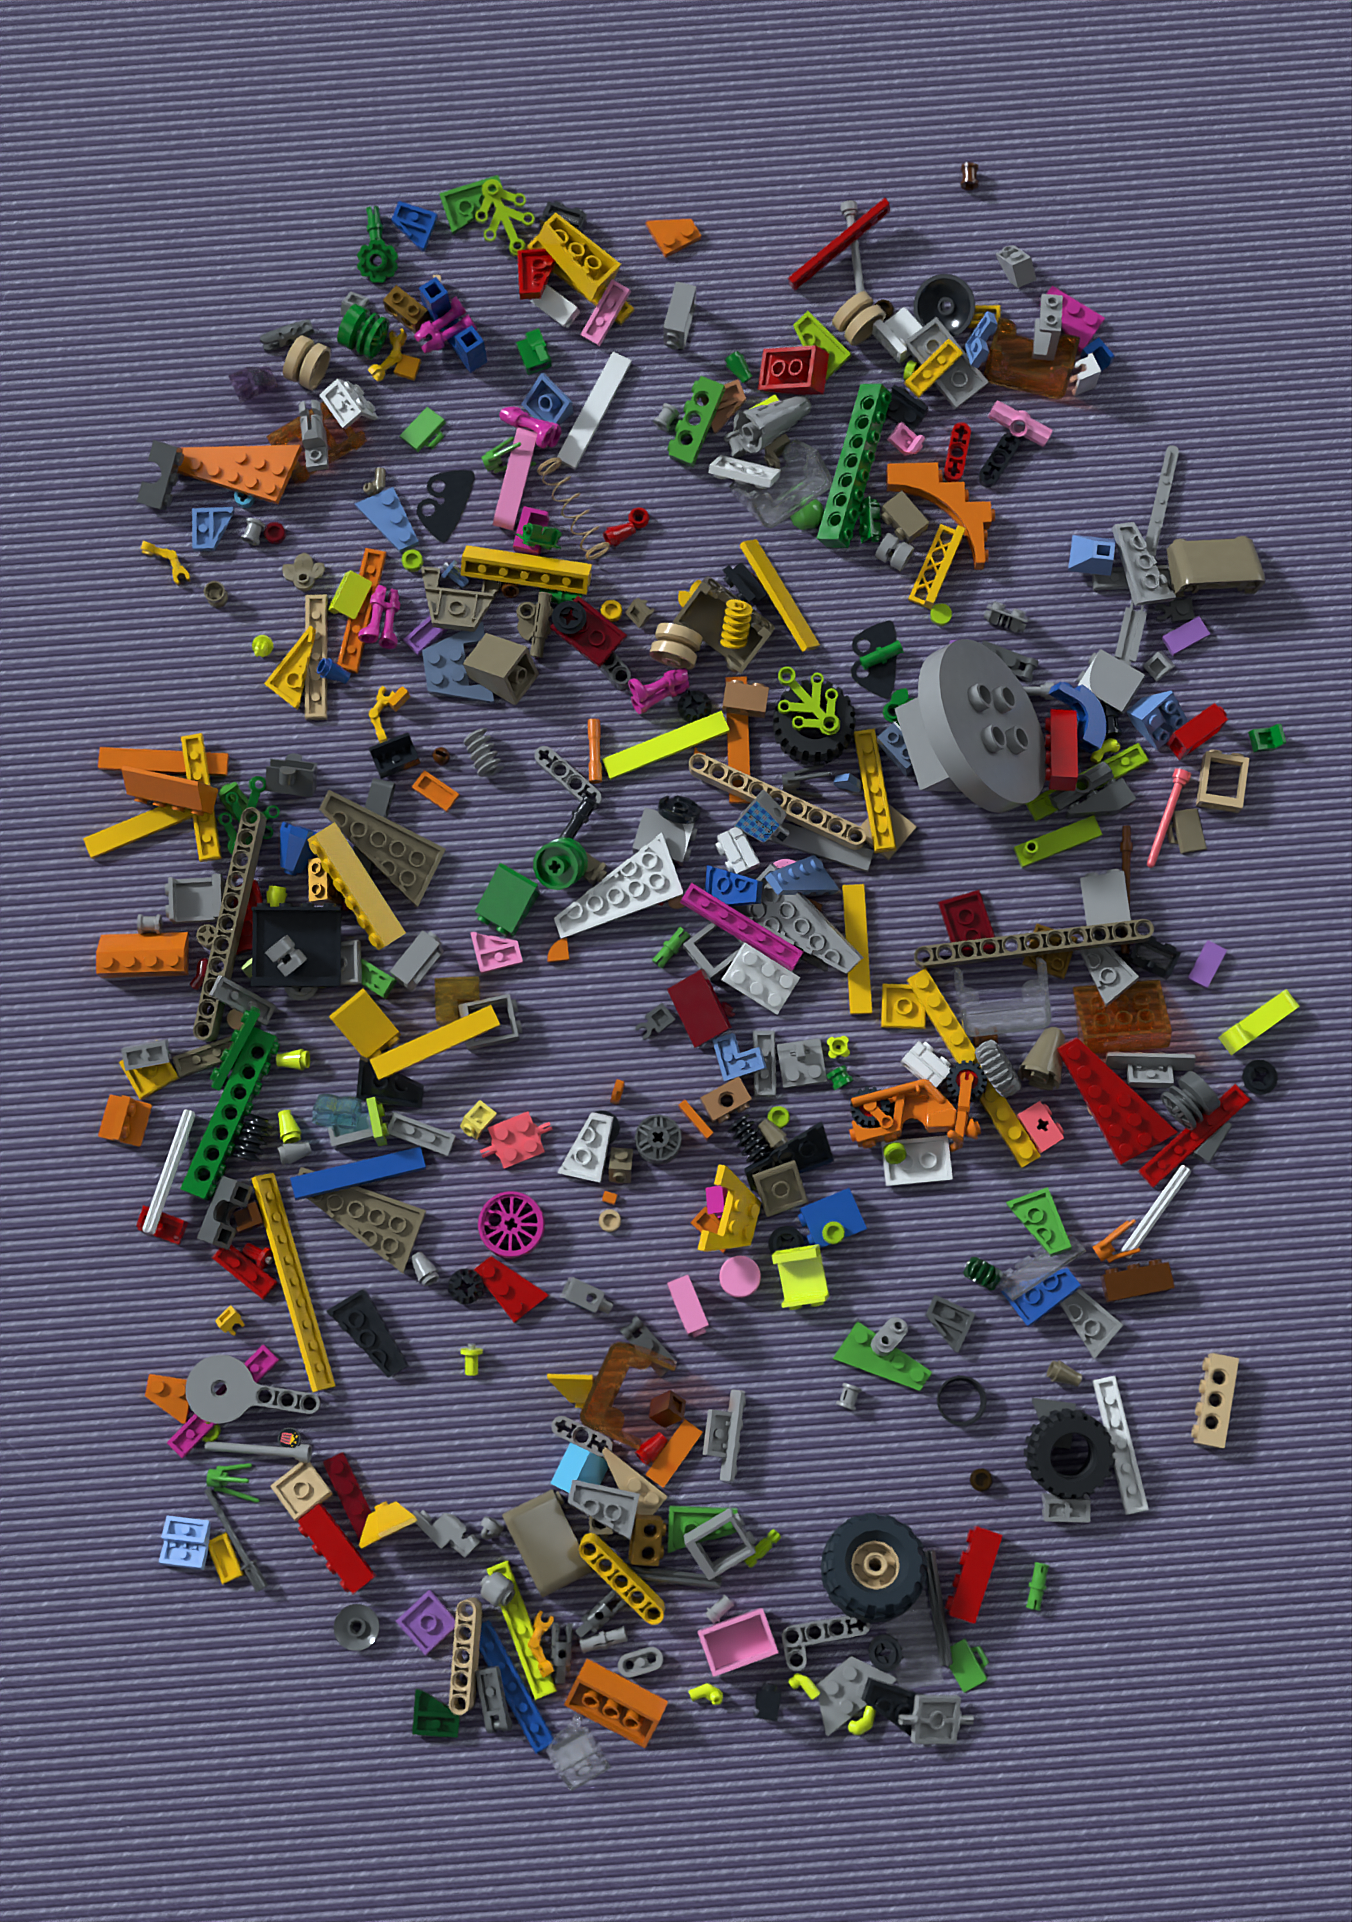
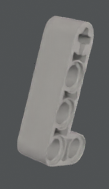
M844 1615L785 1627L782 1631V1643L788 1667L794 1671L802 1670L807 1663L805 1645L864 1635L869 1631L870 1623L863 1625L862 1630H859L857 1627H850L852 1632L847 1633L848 1626L845 1620L849 1619V1624L857 1623V1619ZM834 1622H841L843 1624L842 1633L838 1635L831 1632V1625ZM812 1626H818L821 1629V1634L816 1639L810 1638L808 1635V1630ZM789 1630L798 1632L796 1642L790 1643L786 1640V1633ZM794 1653L801 1654L803 1658L802 1663L798 1666L790 1663V1657Z

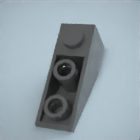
M1114 778L1104 785L1105 788L1099 792L1094 790L1089 793L1085 801L1081 803L1076 801L1071 804L1065 817L1070 819L1093 815L1095 817L1116 815L1133 805L1136 797L1123 778L1117 781Z

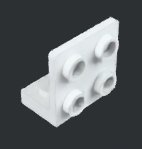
M903 307L886 322L883 323L881 319L877 320L873 324L872 334L900 364L911 355L907 350L905 341L923 327Z
M337 379L320 394L324 403L344 429H347L360 416L372 420L378 418L374 412L376 411L375 407L371 402L365 400L363 397L364 392L357 384L353 385L349 381L345 382Z

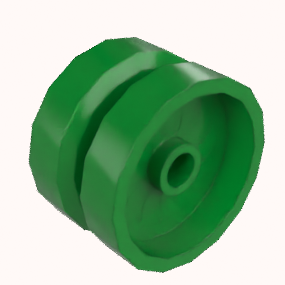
M561 837L545 844L537 851L533 859V870L536 878L542 885L554 890L568 888L584 876L588 868V857L585 849L572 838Z

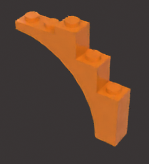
M938 462L887 464L886 491H903L907 494L919 496L945 511L959 526L965 528L964 536L972 552L974 570H983L985 562H988L989 559L988 549L984 548V542H987L988 539L987 529H990L991 523L995 522V509H991V501L968 502L969 491L965 489L964 482H942V470H938Z

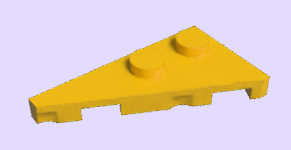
M311 625L264 683L295 709H298L300 706L316 635V629Z

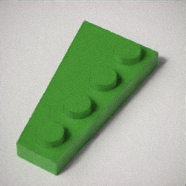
M857 1321L832 1359L920 1391L932 1374V1371L896 1347L887 1356L877 1355L871 1348V1341L876 1333Z

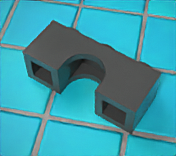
M153 440L148 461L154 462L160 467L161 477L155 483L142 481L136 502L157 509L167 510L173 498L171 495L172 488L178 481V467L182 465L184 460L183 448Z
M221 1176L197 1239L229 1250L237 1229L230 1225V1216L237 1207L246 1208L254 1187Z

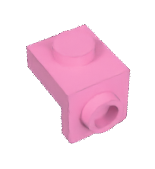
M902 422L898 423L887 440L904 456L915 455L921 450L925 437L923 435L917 436Z

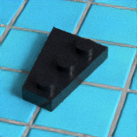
M361 1055L356 1099L366 1100L375 1097L377 1102L422 1108L425 1085L398 1072L379 1081L370 1059Z
M868 1677L861 1699L911 1737L912 1725H900L899 1715H912L915 1695L925 1694Z

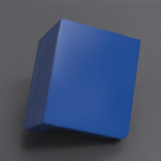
M1100 337L1084 347L1080 358L1084 359L1088 357V354L1093 353L1101 372L1112 364L1115 357Z

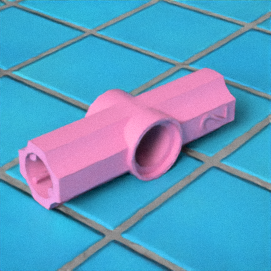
M998 400L988 415V418L1010 429L1014 436H1023L1042 447L1047 443L1053 431L1033 420L1027 412L1017 411ZM1021 421L1024 423V426H1019L1016 422Z

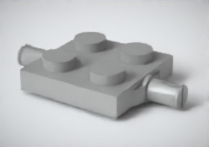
M915 1695L913 1714H900L899 1724L912 1725L911 1742L914 1744H956L960 1725H973L974 1717L973 1715H961V1698L958 1695Z

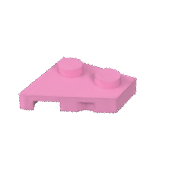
M470 932L481 974L523 963L518 941Z

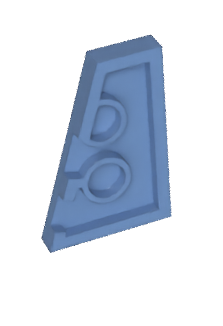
M393 487L355 503V507L376 526L400 553L419 545V541Z

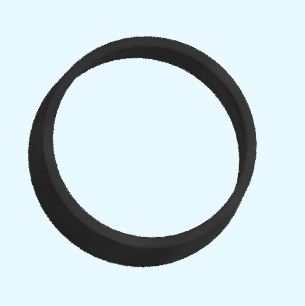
M952 1377L945 1381L938 1391V1409L941 1415L954 1425L966 1426L973 1424L981 1418L986 1409L987 1399L985 1391L971 1377ZM954 1381H965L977 1389L980 1395V1408L973 1418L958 1422L944 1414L940 1405V1396L948 1384Z

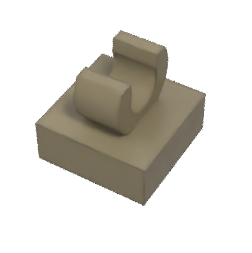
M639 597L632 601L626 614L638 628H641L646 624L655 609H649L646 606L648 601L641 600Z

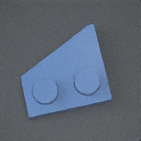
M233 507L192 508V549L194 552L216 550L234 514Z

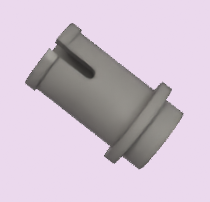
M724 1594L710 1609L707 1608L708 1611L705 1615L715 1624L717 1621L720 1622L719 1619L734 1604Z

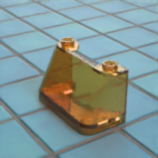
M998 317L997 329L994 333L984 371V377L992 384L1052 399L1064 397L1072 374L1080 337L1067 334L1060 336L1054 361L1033 359L1034 340L1017 336L1016 324L1011 320Z

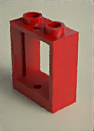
M1213 703L1172 734L1166 744L1179 761L1221 731L1228 721L1225 710L1221 706L1218 707L1216 703Z

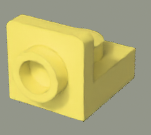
M479 1100L464 1116L460 1128L463 1129L466 1135L477 1140L482 1131L496 1117L497 1113Z

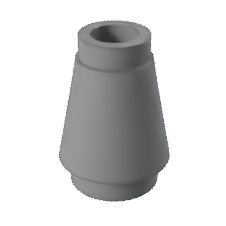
M308 1141L286 1143L277 1148L282 1165L286 1163L290 1165L308 1154H312Z
M418 1252L410 1258L419 1283L428 1286L439 1279L437 1274L439 1271L422 1252Z

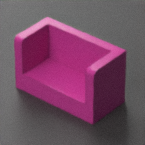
M524 506L517 533L523 534V526L528 523L541 525L544 529V526L547 527L549 523V513ZM517 535L515 536L513 544L515 553L540 556L542 547L539 545H535V547L525 545L523 539Z

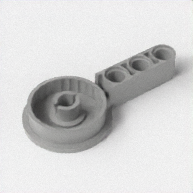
M213 1355L201 1360L191 1370L185 1388L187 1402L192 1411L201 1419L211 1423L231 1422L239 1418L251 1406H263L306 1414L316 1413L321 1406L319 1397L312 1393L257 1384L246 1365L228 1355ZM218 1383H224L227 1387L226 1393L222 1396L217 1395L214 1390ZM264 1390H269L272 1395L271 1400L267 1403H262L259 1398L260 1393ZM285 1394H291L294 1397V1402L289 1407L282 1404V1397ZM309 1397H313L316 1400V1407L313 1410H307L304 1407V1401Z

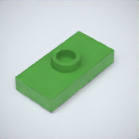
M361 958L362 985L386 999L397 980Z

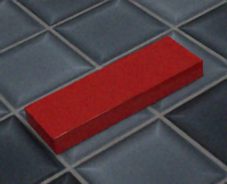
M233 1245L230 1246L229 1250L220 1247L212 1257V1259L262 1300L269 1295L278 1283Z

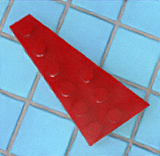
M1075 1037L1057 1048L1118 1164L1122 1165L1178 1133L1080 1039Z

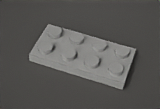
M936 317L908 338L905 343L908 352L920 366L948 338L963 352V355L934 383L952 407L957 409L988 385L989 382L979 369L970 365L967 354Z

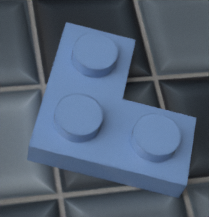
M989 311L985 313L964 344L970 365L977 369L988 358L989 349L986 341L990 335L992 336L995 333L998 325L995 315Z
M734 1033L712 1040L724 1082H729L738 1076L741 1078L767 1069L762 1049L757 1047L740 1053Z

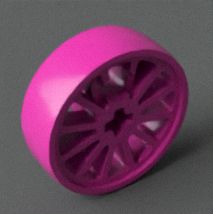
M517 1191L502 1192L490 1198L481 1209L478 1218V1232L483 1244L492 1253L502 1258L515 1259L528 1255L540 1244L545 1231L544 1215L537 1202L530 1196ZM510 1199L509 1214H507L501 1203L503 1200ZM514 1200H522L523 1203L516 1214H513ZM496 1204H499V1206H500L502 1212L499 1211V1210H491V1209H492ZM526 1204L533 1208V1211L519 1217ZM498 1214L501 1216L502 1220L498 1226L490 1224L492 1215ZM534 1214L537 1216V1223H522L523 1220ZM512 1219H514V1222L517 1225V1227H514L511 1231H509V1227L506 1225V1223L511 1222ZM488 1226L495 1231L486 1235L485 1227ZM522 1227H537L536 1235L532 1236L524 1231ZM504 1232L496 1245L490 1242L491 1237ZM518 1233H523L531 1238L532 1241L527 1246H524ZM507 1235H509L508 1251L499 1248ZM513 1236H516L521 1246V1249L512 1251Z

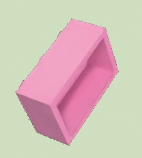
M762 1607L698 1630V1635L713 1677L778 1653Z

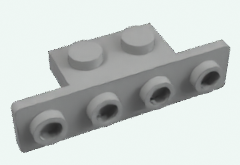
M1115 1051L1107 1053L1105 1064L1110 1069H1127L1129 1087L1169 1088L1174 1084L1173 1070L1192 1071L1196 1056L1186 1053H1123Z
M731 1390L728 1412L708 1409L703 1455L722 1457L720 1480L734 1482L737 1474V1454L740 1451L739 1438L740 1431L743 1428L742 1414L746 1404L745 1391Z

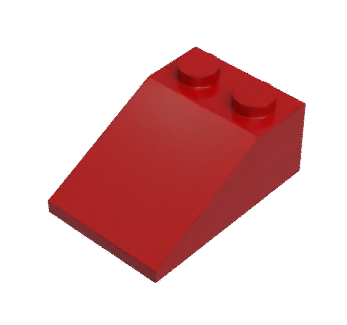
M816 345L763 349L758 390L798 395L824 394L829 353Z

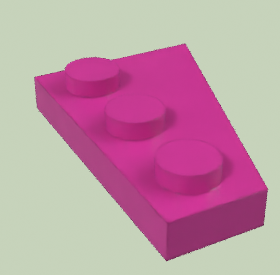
M1051 286L1046 294L1063 296L1061 328L1067 338L1075 343L1081 353L1082 349L1089 344L1105 318L1056 287Z

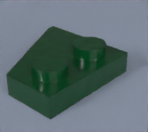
M416 1688L412 1735L458 1738L460 1715L454 1714L445 1703L422 1689Z

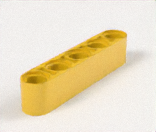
M594 1533L584 1535L579 1547L580 1556L647 1623L651 1625L659 1624L664 1617V1601L598 1535ZM585 1544H593L596 1548L588 1550ZM606 1559L609 1560L612 1564L610 1566H604L601 1563V1561ZM622 1575L625 1576L628 1580L626 1582H620L617 1579V1577ZM641 1592L644 1596L642 1598H637L633 1595V1593ZM657 1608L660 1612L658 1614H653L649 1611V1609Z

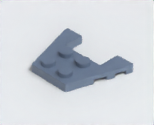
M480 622L475 632H458L422 650L428 693L494 704L492 691L480 684L469 686L468 674L463 666L466 659L464 646L478 644L485 635L483 622Z

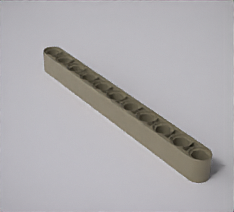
M253 807L245 809L241 815L194 1022V1036L205 1042L215 1041L219 1034L225 1004L209 996L218 975L231 980L266 827V816ZM257 814V821L251 824V817ZM252 835V842L246 845V838ZM247 856V864L241 866V860ZM243 877V884L237 887V880ZM238 899L237 907L232 909V901ZM230 920H233V927L227 930V923ZM228 941V949L222 951V944ZM223 962L224 968L218 973L217 966ZM210 1005H213L214 1012L208 1015L207 1009ZM208 1026L209 1034L204 1037L202 1031Z
M1147 919L927 945L916 949L914 963L920 969H930L1142 943L1151 938L1154 926ZM1145 926L1148 928L1149 934L1145 936L1140 935L1137 928ZM1117 929H1124L1127 936L1119 938L1116 936L1115 931ZM1100 931L1105 935V939L1097 941L1093 937V933ZM1079 934L1082 936L1083 942L1076 944L1071 940V936ZM1051 937H1058L1061 940V944L1059 946H1052L1049 939ZM1031 939L1037 940L1039 947L1031 949L1028 947L1027 942ZM1008 942H1013L1017 945V950L1013 952L1007 951L1005 945ZM986 945H992L996 951L993 954H986L983 948ZM969 947L974 953L971 957H965L961 953L962 949ZM948 950L952 956L948 960H943L939 955L940 952ZM920 953H927L930 959L923 963L917 957Z

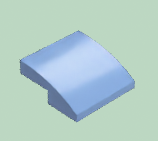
M167 1516L161 1537L164 1540L159 1563L165 1566L204 1570L209 1547L211 1522Z

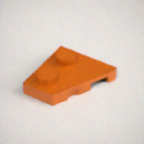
M692 219L651 220L646 222L647 229L665 258L701 240V234Z
M149 1374L145 1397L180 1423L185 1424L187 1422L190 1409L185 1391L187 1380Z

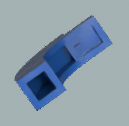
M1059 682L1052 686L1049 695L1077 711V746L1090 754L1101 749L1106 735V718L1102 705L1095 694L1083 684L1076 688H1073L1071 684L1066 682Z

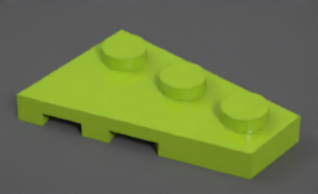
M809 311L793 324V328L802 346L816 345L829 353L826 380L851 357V353Z

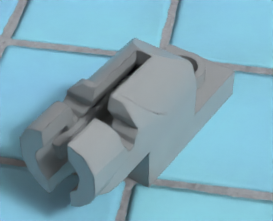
M311 400L314 415H311V421L310 412L306 409L305 401L299 404L302 444L305 448L308 472L329 469L327 433L323 426L321 404L317 400Z
M415 1510L412 1513L417 1519L415 1523L441 1549L450 1543L452 1549L466 1558L480 1543L473 1534L464 1539V1533L467 1532L468 1528L453 1514L444 1513L432 1525L430 1522L432 1518L424 1510L421 1512Z

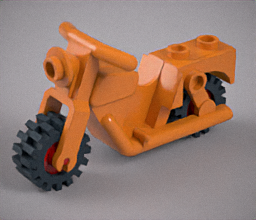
M965 1060L961 1061V1064L957 1062L954 1064V1068H950L947 1075V1086L951 1096L957 1098L958 1110L927 1079H920L884 1090H877L876 1087H872V1089L865 1087V1090L860 1089L857 1094L853 1095L850 1102L851 1115L854 1119L852 1121L853 1128L849 1129L852 1142L857 1141L858 1147H863L864 1149L874 1147L876 1143L882 1141L890 1143L896 1141L897 1137L902 1135L903 1123L906 1120L916 1119L926 1127V1131L929 1133L947 1132L948 1138L954 1141L949 1144V1151H957L963 1147L964 1135L977 1140L978 1135L981 1134L978 1121L974 1122L972 1118L968 1121L971 1101L976 1102V1099H980L986 1091L987 1076L978 1063L973 1064V1061L970 1060L969 1063H965ZM895 1103L894 1120L890 1117V1104Z

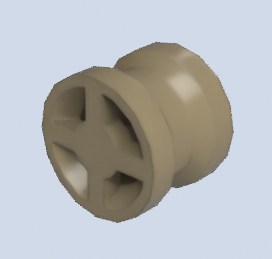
M205 924L197 930V940L205 948L211 949L216 928L213 925Z

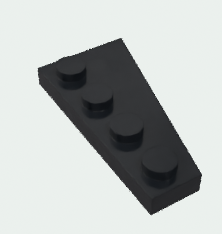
M822 1121L744 1168L750 1190L757 1189L752 1175L794 1160L796 1162L799 1174L834 1162Z
M366 1288L359 1290L326 1311L330 1317L335 1319L344 1332H347L354 1342L367 1353L368 1357L388 1378L409 1366Z

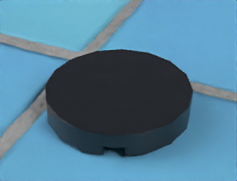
M678 795L674 796V798H669V796L661 798L657 808L658 813L663 818L679 824L695 823L699 820L701 808H697L698 804L695 801Z

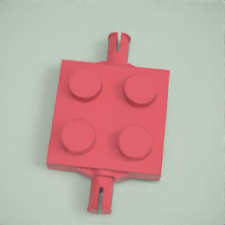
M529 1111L490 1126L488 1131L492 1138V1145L480 1149L482 1157L484 1159L496 1154L505 1169L542 1154L545 1151L541 1143V1134L553 1130L552 1127H548L551 1124L547 1122L537 1127L532 1121Z

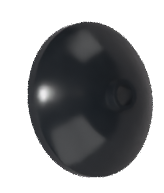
M939 274L927 279L917 290L913 303L915 319L922 327L937 317L952 337L961 334L967 329L973 320L976 307L975 297L970 286L963 279L952 274ZM947 302L951 304V308L949 310H946L945 304Z

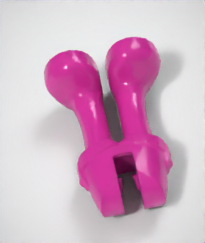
M457 296L451 299V309L444 316L432 323L430 321L425 322L414 335L417 342L428 338L430 335L433 337L432 340H429L421 347L425 354L434 350L439 351L445 346L444 342L471 325L475 330H478L471 317L467 314L458 323L440 332V329L451 321L467 313Z
M506 407L500 411L499 416L503 422L516 428L526 427L537 433L536 444L542 449L546 446L553 448L558 443L561 436L560 425L530 417L527 412H524L519 407Z
M378 585L370 599V605L373 607L370 624L359 631L358 639L364 643H374L378 640L381 616L384 611L385 621L379 638V645L386 649H394L398 643L393 631L395 613L400 609L398 590L391 589L387 602H384L386 587Z
M686 668L670 670L664 673V677L648 685H643L635 678L628 681L629 688L633 694L631 702L639 715L647 712L650 707L670 696L673 698L690 687Z

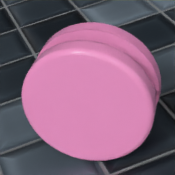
M734 1256L722 1265L719 1280L722 1289L728 1295L735 1298H745L757 1290L761 1280V1273L758 1265L749 1257Z

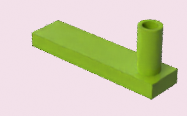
M1093 815L1017 845L1013 849L1021 867L1024 868L1097 839L1103 834Z

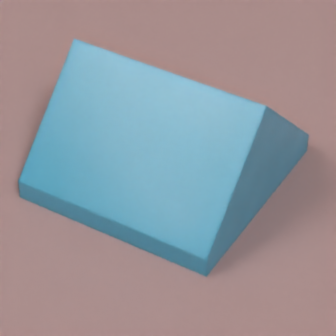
M570 1442L551 1484L570 1493L572 1480L600 1485L609 1466L604 1458Z

